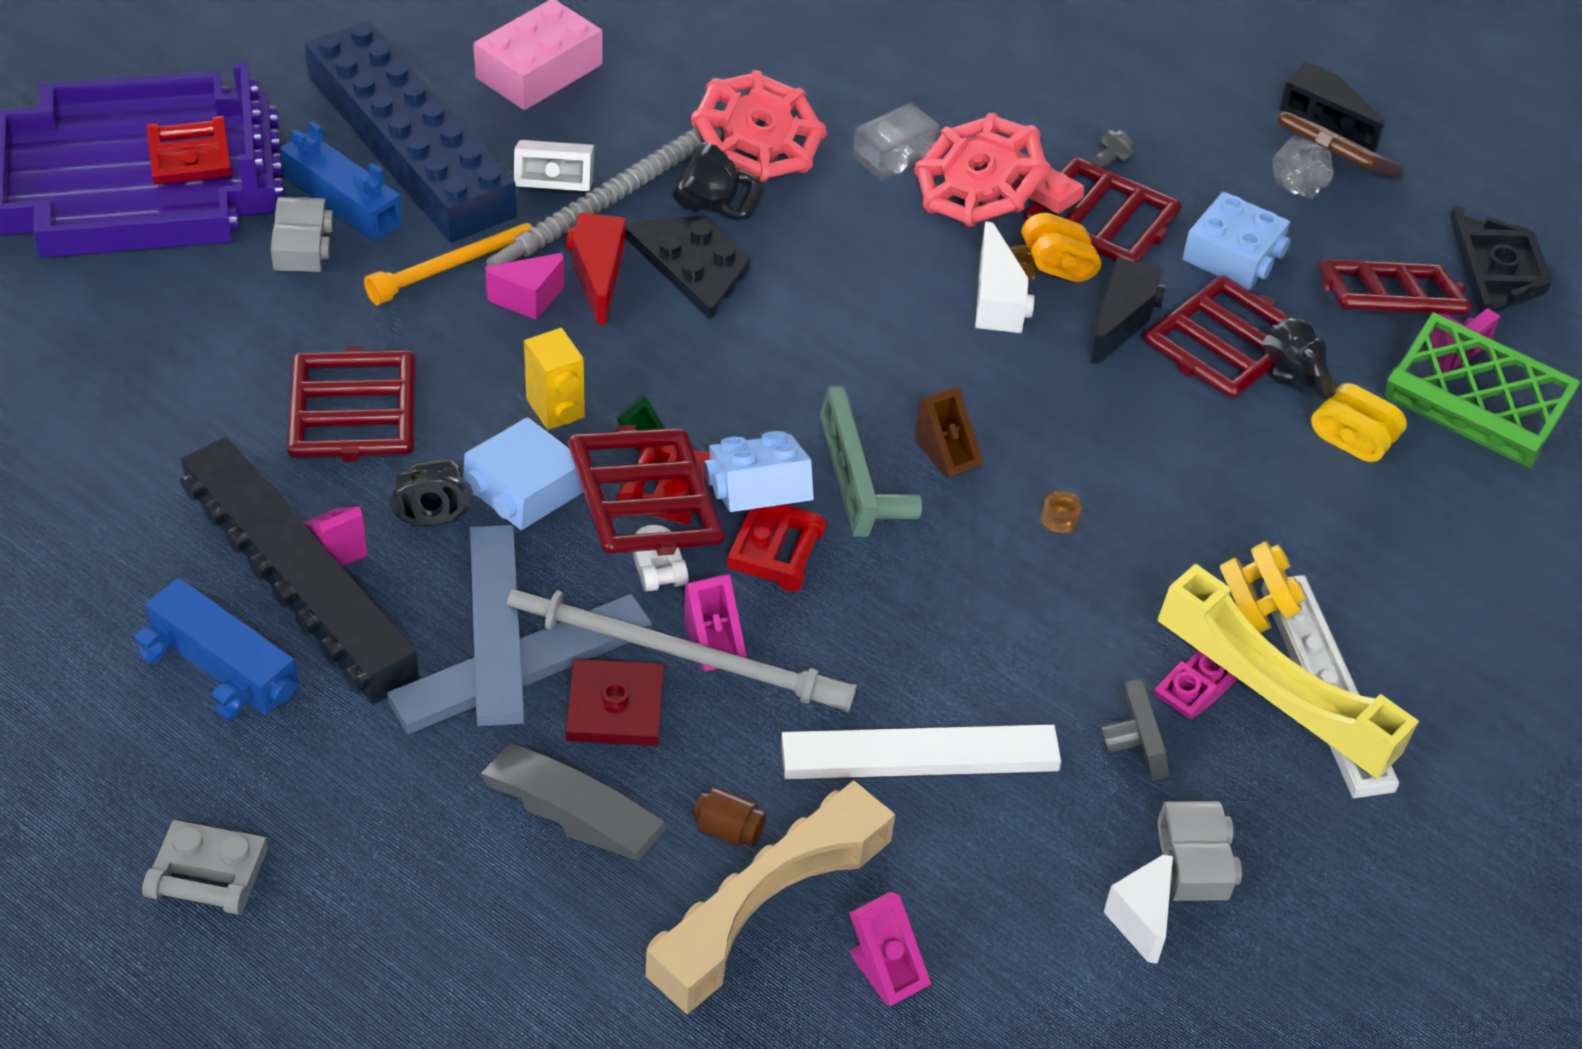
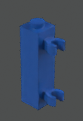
M312 120L308 122V132L302 134L297 129L292 131V141L280 147L283 177L312 198H326L327 209L333 210L334 214L374 242L403 224L401 195L384 184L385 172L381 168L371 163L369 165V173L325 143L323 141L324 131L322 127Z
M179 577L144 604L149 626L142 628L134 636V640L143 646L138 651V656L149 664H154L163 657L170 646L215 678L221 684L211 693L212 697L220 702L214 709L216 713L227 721L236 717L246 702L264 715H267L279 704L287 702L299 688L295 660Z

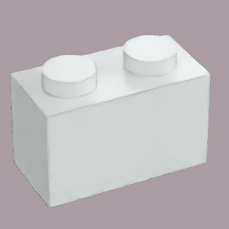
M519 140L514 153V181L516 186L590 191L593 184L595 145Z

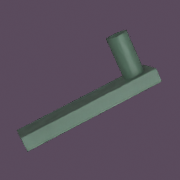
M829 386L819 416L853 537H869L875 519L918 520L922 513V501L919 494H875L845 388Z

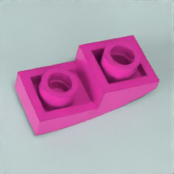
M1198 651L1186 664L1181 661L1154 690V695L1188 719H1192L1213 704L1238 678Z

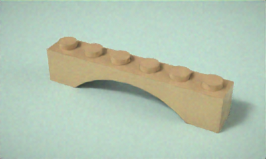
M854 780L840 792L838 790L831 792L823 800L816 812L807 819L805 817L798 819L790 827L787 835L774 846L767 845L761 849L749 867L740 874L733 873L728 876L719 887L718 892L705 903L700 901L694 904L685 914L683 921L671 931H662L656 935L646 950V977L688 1015L723 985L726 961L734 939L746 920L766 900L785 887L810 876L836 870L861 868L891 842L895 814Z

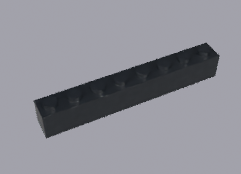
M227 436L181 458L184 477L180 478V482L188 498L192 501L197 499L201 503L205 516L214 527L219 525L224 530L226 539L234 552L239 553L242 551L248 558L253 574L259 580L265 578L271 585L272 593L279 605L283 608L288 606L294 612L297 624L303 633L307 636L312 634L318 640L320 650L330 664L336 662L341 667L348 685L355 693L361 691L370 703L374 705L388 697L387 692L419 679L416 650Z

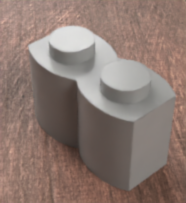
M278 197L271 241L273 270L321 272L323 260H330L331 240L330 237H326V233H333L334 212L333 210H327L326 198Z
M1220 801L1164 802L1158 817V833L1162 854L1173 856L1170 884L1172 900H1229L1235 885H1240L1242 878L1241 861L1238 856H1233L1230 847L1233 840L1231 817L1225 816Z

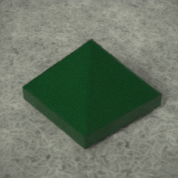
M641 395L616 417L620 426L635 425L636 431L666 429L646 395ZM639 447L634 448L635 452H639Z

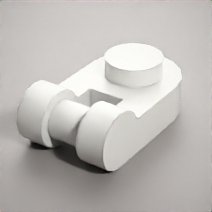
M648 525L640 528L635 534L671 531L660 525ZM679 548L676 549L674 555L658 556L656 550L633 552L644 592L656 591L659 589V585L673 583L674 587H679L689 582L686 563L681 557Z

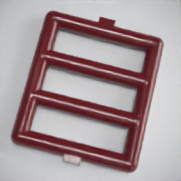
M1079 157L1072 158L1060 172L1071 179L1081 174L1097 181L1065 218L1078 224L1084 220L1110 188L1129 195L1096 236L1088 233L1091 245L1095 247L1097 253L1114 261L1120 258L1139 263L1154 244L1159 246L1166 238L1168 226L1182 210L1180 201ZM1034 201L1025 211L1024 218L1027 221L1036 214L1044 213L1048 208ZM1143 202L1162 210L1130 250L1111 243V240Z
M1323 259L1318 264V269L1323 276V288L1325 291H1332L1340 306L1345 309L1466 315L1472 308L1470 301L1464 295V285L1461 282H1455L1441 265ZM1341 275L1359 276L1370 294L1351 293ZM1379 277L1397 278L1408 296L1390 295ZM1417 279L1434 280L1447 298L1429 297Z
M1221 275L1147 330L1144 334V341L1178 364L1177 369L1188 377L1194 374L1229 398H1236L1274 368L1268 353L1255 361L1191 320L1190 317L1200 310L1264 351L1262 344L1267 334L1213 301V299L1223 292L1273 325H1278L1284 317L1290 316L1276 308L1277 302L1266 295L1259 297L1227 276ZM1174 329H1178L1241 370L1242 373L1231 380L1165 336Z
M346 347V352H312L294 355L292 360L287 437L288 455L292 458L342 457V462L359 461L360 456L408 455L414 450L415 354L410 350L363 351L362 347ZM399 367V379L308 381L309 369ZM398 395V408L306 411L307 398ZM398 425V438L304 441L305 427Z
M635 425L618 426L617 432L574 434L570 436L568 446L601 546L606 553L617 554L656 550L658 556L674 555L677 548L719 545L724 541L725 534L690 439L684 429L670 428L636 431ZM674 445L679 461L593 467L588 451ZM686 478L692 495L605 501L600 484ZM698 512L704 529L617 536L611 518Z

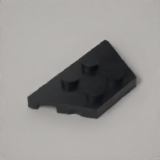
M1453 206L1450 220L1480 314L1487 308L1497 312L1548 292L1552 281L1533 230L1517 225H1508L1502 220L1487 216L1484 223L1464 216L1465 208Z
M705 215L625 223V239L709 320L717 314V308L722 299L730 297L735 290V284L741 281L750 270L751 258Z

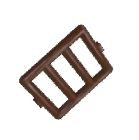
M1282 112L1278 116V123L1281 126L1365 169L1394 179L1400 178L1403 174L1401 165L1318 123L1289 112Z

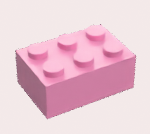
M548 0L473 43L475 78L524 111L602 65V29L557 0Z

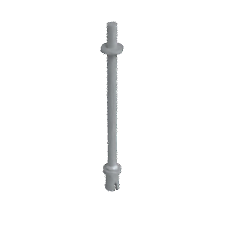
M511 589L507 606L546 617L545 629L552 630L558 621L793 690L796 696L801 698L800 702L808 705L810 701H814L849 713L854 699L856 684H849L819 675L818 669L810 667L809 671L801 673L792 672L563 604V592L558 590L554 593L551 600Z

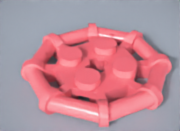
M752 70L751 74L724 80L714 78L707 83V91L700 106L691 115L692 126L699 130L706 143L717 145L722 151H725L728 158L734 162L736 168L754 175L760 182H767L768 178L797 171L806 173L813 167V157L821 140L826 137L827 130L826 125L819 121L805 97L806 92L802 88L794 89L763 76L759 70ZM750 89L749 95L741 96V92L736 93L737 91ZM721 101L727 105L725 111L715 110L717 102ZM796 109L801 119H798L796 115L795 118H793V116L790 113V110ZM758 120L765 122L764 127L758 126L755 123ZM714 127H722L724 130L723 142ZM795 135L806 137L802 147L793 141ZM737 148L757 157V161L736 153L734 150ZM785 153L788 157L787 159L769 163V161L777 159L779 154Z
M988 113L985 118L954 128L946 126L940 130V137L925 157L917 161L914 167V174L919 179L924 198L922 202L923 208L928 213L933 214L937 212L964 222L966 227H975L978 222L1013 211L1017 214L1025 209L1024 204L1041 180L1049 176L1051 165L1046 161L1041 146L1040 131L1033 125L1026 127L1000 118L997 113ZM1000 133L1009 136L1010 138H1006L997 134ZM973 136L978 137L977 140L970 142L968 141V138H971ZM950 148L949 152H948V153L946 154V156L942 159V157L945 155V153H946V152L948 151V149ZM1026 148L1029 158L1018 159L1016 152ZM985 163H987L988 167L980 171H975V166L982 167ZM1019 174L1026 175L1014 191L1011 187ZM944 175L946 182L936 187L934 177ZM953 195L965 199V207L948 201V199Z

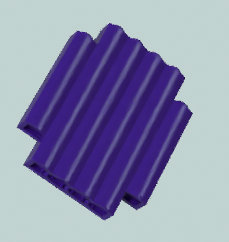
M248 62L233 63L237 93H231L230 86H223L221 71L38 84L36 108L0 110V235L34 232L40 258L232 242V230H239L238 216L275 213L278 197H284L282 178H275L276 176H283L280 153L274 154V152H280L279 130L272 129L279 128L277 106H269L268 92L259 91L258 78L250 77ZM224 116L232 176L154 185L146 124L158 123L159 126L212 121V117ZM206 136V137H197V138H188V139H179V140H170V141H161V142H162V143H166V142H175V141H184V140L211 138V137H215V136Z

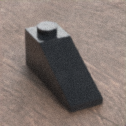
M1305 61L1286 82L1279 110L1318 123L1373 152L1378 149L1386 120L1337 74Z
M1117 258L1097 328L1090 363L1098 365L1150 322L1154 306L1162 307L1167 286L1159 284L1163 268Z

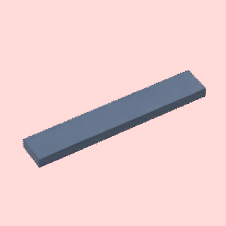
M513 525L470 527L477 727L524 724L518 609L507 606V599L511 589L517 590Z
M632 594L589 610L593 613L652 630L651 621ZM564 622L557 623L552 630L542 629L520 638L522 687L572 667L573 659L589 660L630 642ZM474 658L387 692L388 703L407 735L476 707Z

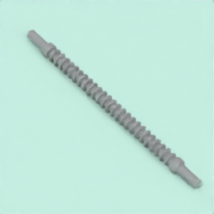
M714 127L718 136L721 138L724 134V130L722 129V127ZM693 128L692 131H687L684 136H679L677 141L672 140L669 145H664L662 150H656L654 154H649L647 159H641L639 164H633L631 168L625 169L624 173H618L616 178H610L608 183H602L600 188H594L592 193L587 192L584 197H579L576 202H571L569 207H563L560 212H555L552 217H547L544 222H539L536 227H530L528 232L520 233L514 238V243L488 258L486 261L487 266L513 262L521 256L529 257L537 252L538 248L545 247L546 243H552L554 238H560L562 233H568L570 227L576 228L579 213L599 214L601 209H607L609 204H615L617 199H623L625 194H631L633 190L639 189L640 185H645L648 183V180H653L656 175H661L663 171H668L671 166H676L679 161H684L686 157H691L699 144L705 142L699 130Z

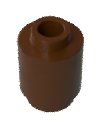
M715 786L709 794L703 792L700 795L694 808L693 818L698 820L697 828L700 832L737 847H742L744 844L754 847L764 830L767 812L759 809L757 802Z

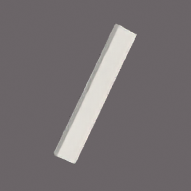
M1305 575L1294 576L1306 596V600L1300 603L1303 612L1289 619H1285L1279 609L1272 612V616L1292 661L1323 681L1359 695ZM1264 581L1261 590L1265 597L1268 594H1270V592ZM1329 745L1353 799L1396 792L1399 781L1392 766L1379 779H1376Z
M1055 725L782 732L781 737L784 779L1059 771L1061 765Z

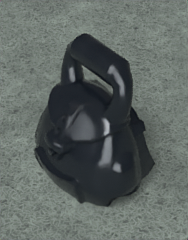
M702 142L696 148L682 174L673 197L683 208L693 211L712 210L715 213L719 212L727 218L740 221L752 217L764 190L760 180L754 175L736 168L734 162L728 158L725 151H722L717 145ZM739 184H750L751 186L738 211L734 210L729 204L733 200Z
M1284 317L1278 325L1272 326L1268 330L1262 345L1264 352L1268 353L1275 367L1273 376L1276 383L1293 386L1297 390L1307 386L1314 388L1323 399L1333 397L1336 390L1329 369L1326 366V344L1321 338H1316L1312 325L1305 320L1295 317Z
M451 459L416 463L409 470H405L402 474L397 475L396 488L389 501L391 509L401 521L411 523L412 527H428L456 522L459 516L467 512L474 497L473 489L463 478L461 466Z

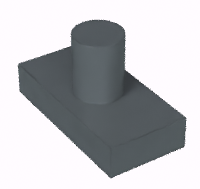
M1143 679L1126 682L1125 689L1132 719L1101 727L1107 752L1109 754L1141 746L1151 780L1155 781L1170 777L1166 750Z

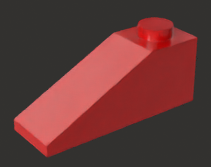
M579 213L576 228L570 227L568 230L567 250L573 251V268L597 324L606 325L625 251L626 218Z

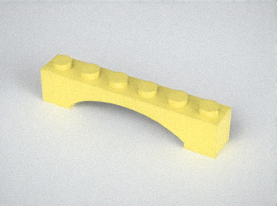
M1196 563L1170 585L1157 620L1376 779H1379L1403 754L1419 720L1382 694L1374 699L1348 692L1323 681L1294 663L1268 642L1247 620L1229 595L1231 588Z

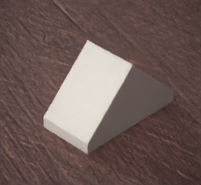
M1168 855L1158 857L1113 884L1104 909L1107 917L1146 961L1156 964L1166 939L1173 861V856Z

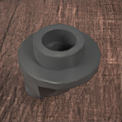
M1108 130L1100 141L1101 146L1105 150L1092 157L1091 163L1104 168L1115 159H1118L1124 164L1135 155L1132 149L1134 141L1122 130H1118L1116 133Z

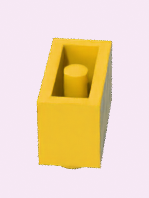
M562 327L524 340L526 399L546 429L551 430L584 418V358Z

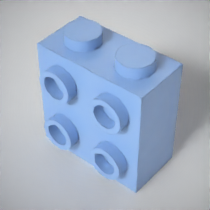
M1222 192L1189 230L1182 260L1217 276L1225 275L1250 291L1259 278L1263 280L1267 278L1275 258L1282 259L1291 241L1290 238L1286 237L1290 221L1277 216L1273 212L1250 204L1237 196Z
M528 417L464 454L463 478L473 489V495L481 498L500 517L507 519L520 530L525 529L583 493L570 449Z
M771 431L764 433L762 438L746 440L743 437H728L721 440V444L709 445L710 460L704 461L705 479L708 486H713L716 499H722L730 512L814 500L811 459L791 434L783 431Z

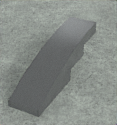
M509 743L481 772L487 787L521 798L527 812L561 823L567 837L637 861L642 858L667 829L663 820L621 793L574 768L513 743Z

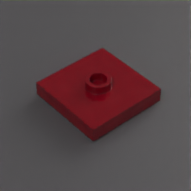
M573 659L566 741L658 746L664 664Z

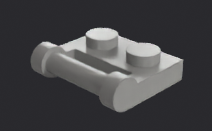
M173 820L153 867L147 871L144 877L142 895L143 897L160 900L162 896L221 906L226 913L241 915L268 850L267 839L262 836ZM172 873L228 883L230 885L223 887L171 876Z

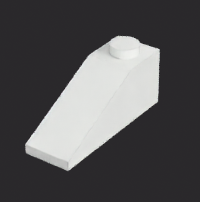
M985 222L980 257L975 328L1022 333L1024 317L1032 318L1034 295L1027 294L1028 277L994 223Z

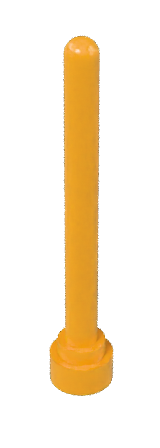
M530 223L520 224L394 274L377 271L364 277L366 293L376 306L393 300L395 294H398L400 288L507 247L514 243V238L524 231L528 232L529 228L533 226Z

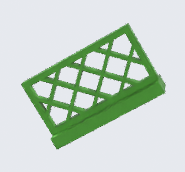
M1433 312L1399 367L1395 368L1388 378L1385 398L1532 469L1540 455L1541 449L1579 388L1581 381ZM1436 327L1451 334L1454 344L1433 349L1429 337ZM1425 345L1426 351L1420 352ZM1479 347L1487 351L1490 362L1473 366L1469 365L1465 350ZM1458 353L1463 368L1442 373L1436 357ZM1430 359L1435 375L1419 378L1409 373L1408 370L1413 363ZM1517 365L1525 370L1527 379L1507 384L1501 368ZM1494 370L1499 386L1478 391L1473 375ZM1462 377L1467 378L1471 393L1456 396L1448 392L1445 384L1446 381ZM1553 382L1566 389L1561 398L1544 402L1538 385ZM1531 387L1537 404L1516 409L1510 392ZM1503 394L1508 411L1494 414L1485 410L1482 399ZM1554 409L1552 414L1549 416L1547 410ZM1540 412L1544 422V427L1540 434L1537 435L1523 428L1519 417Z

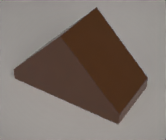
M954 386L920 399L915 441L946 478H950L984 464L960 387Z

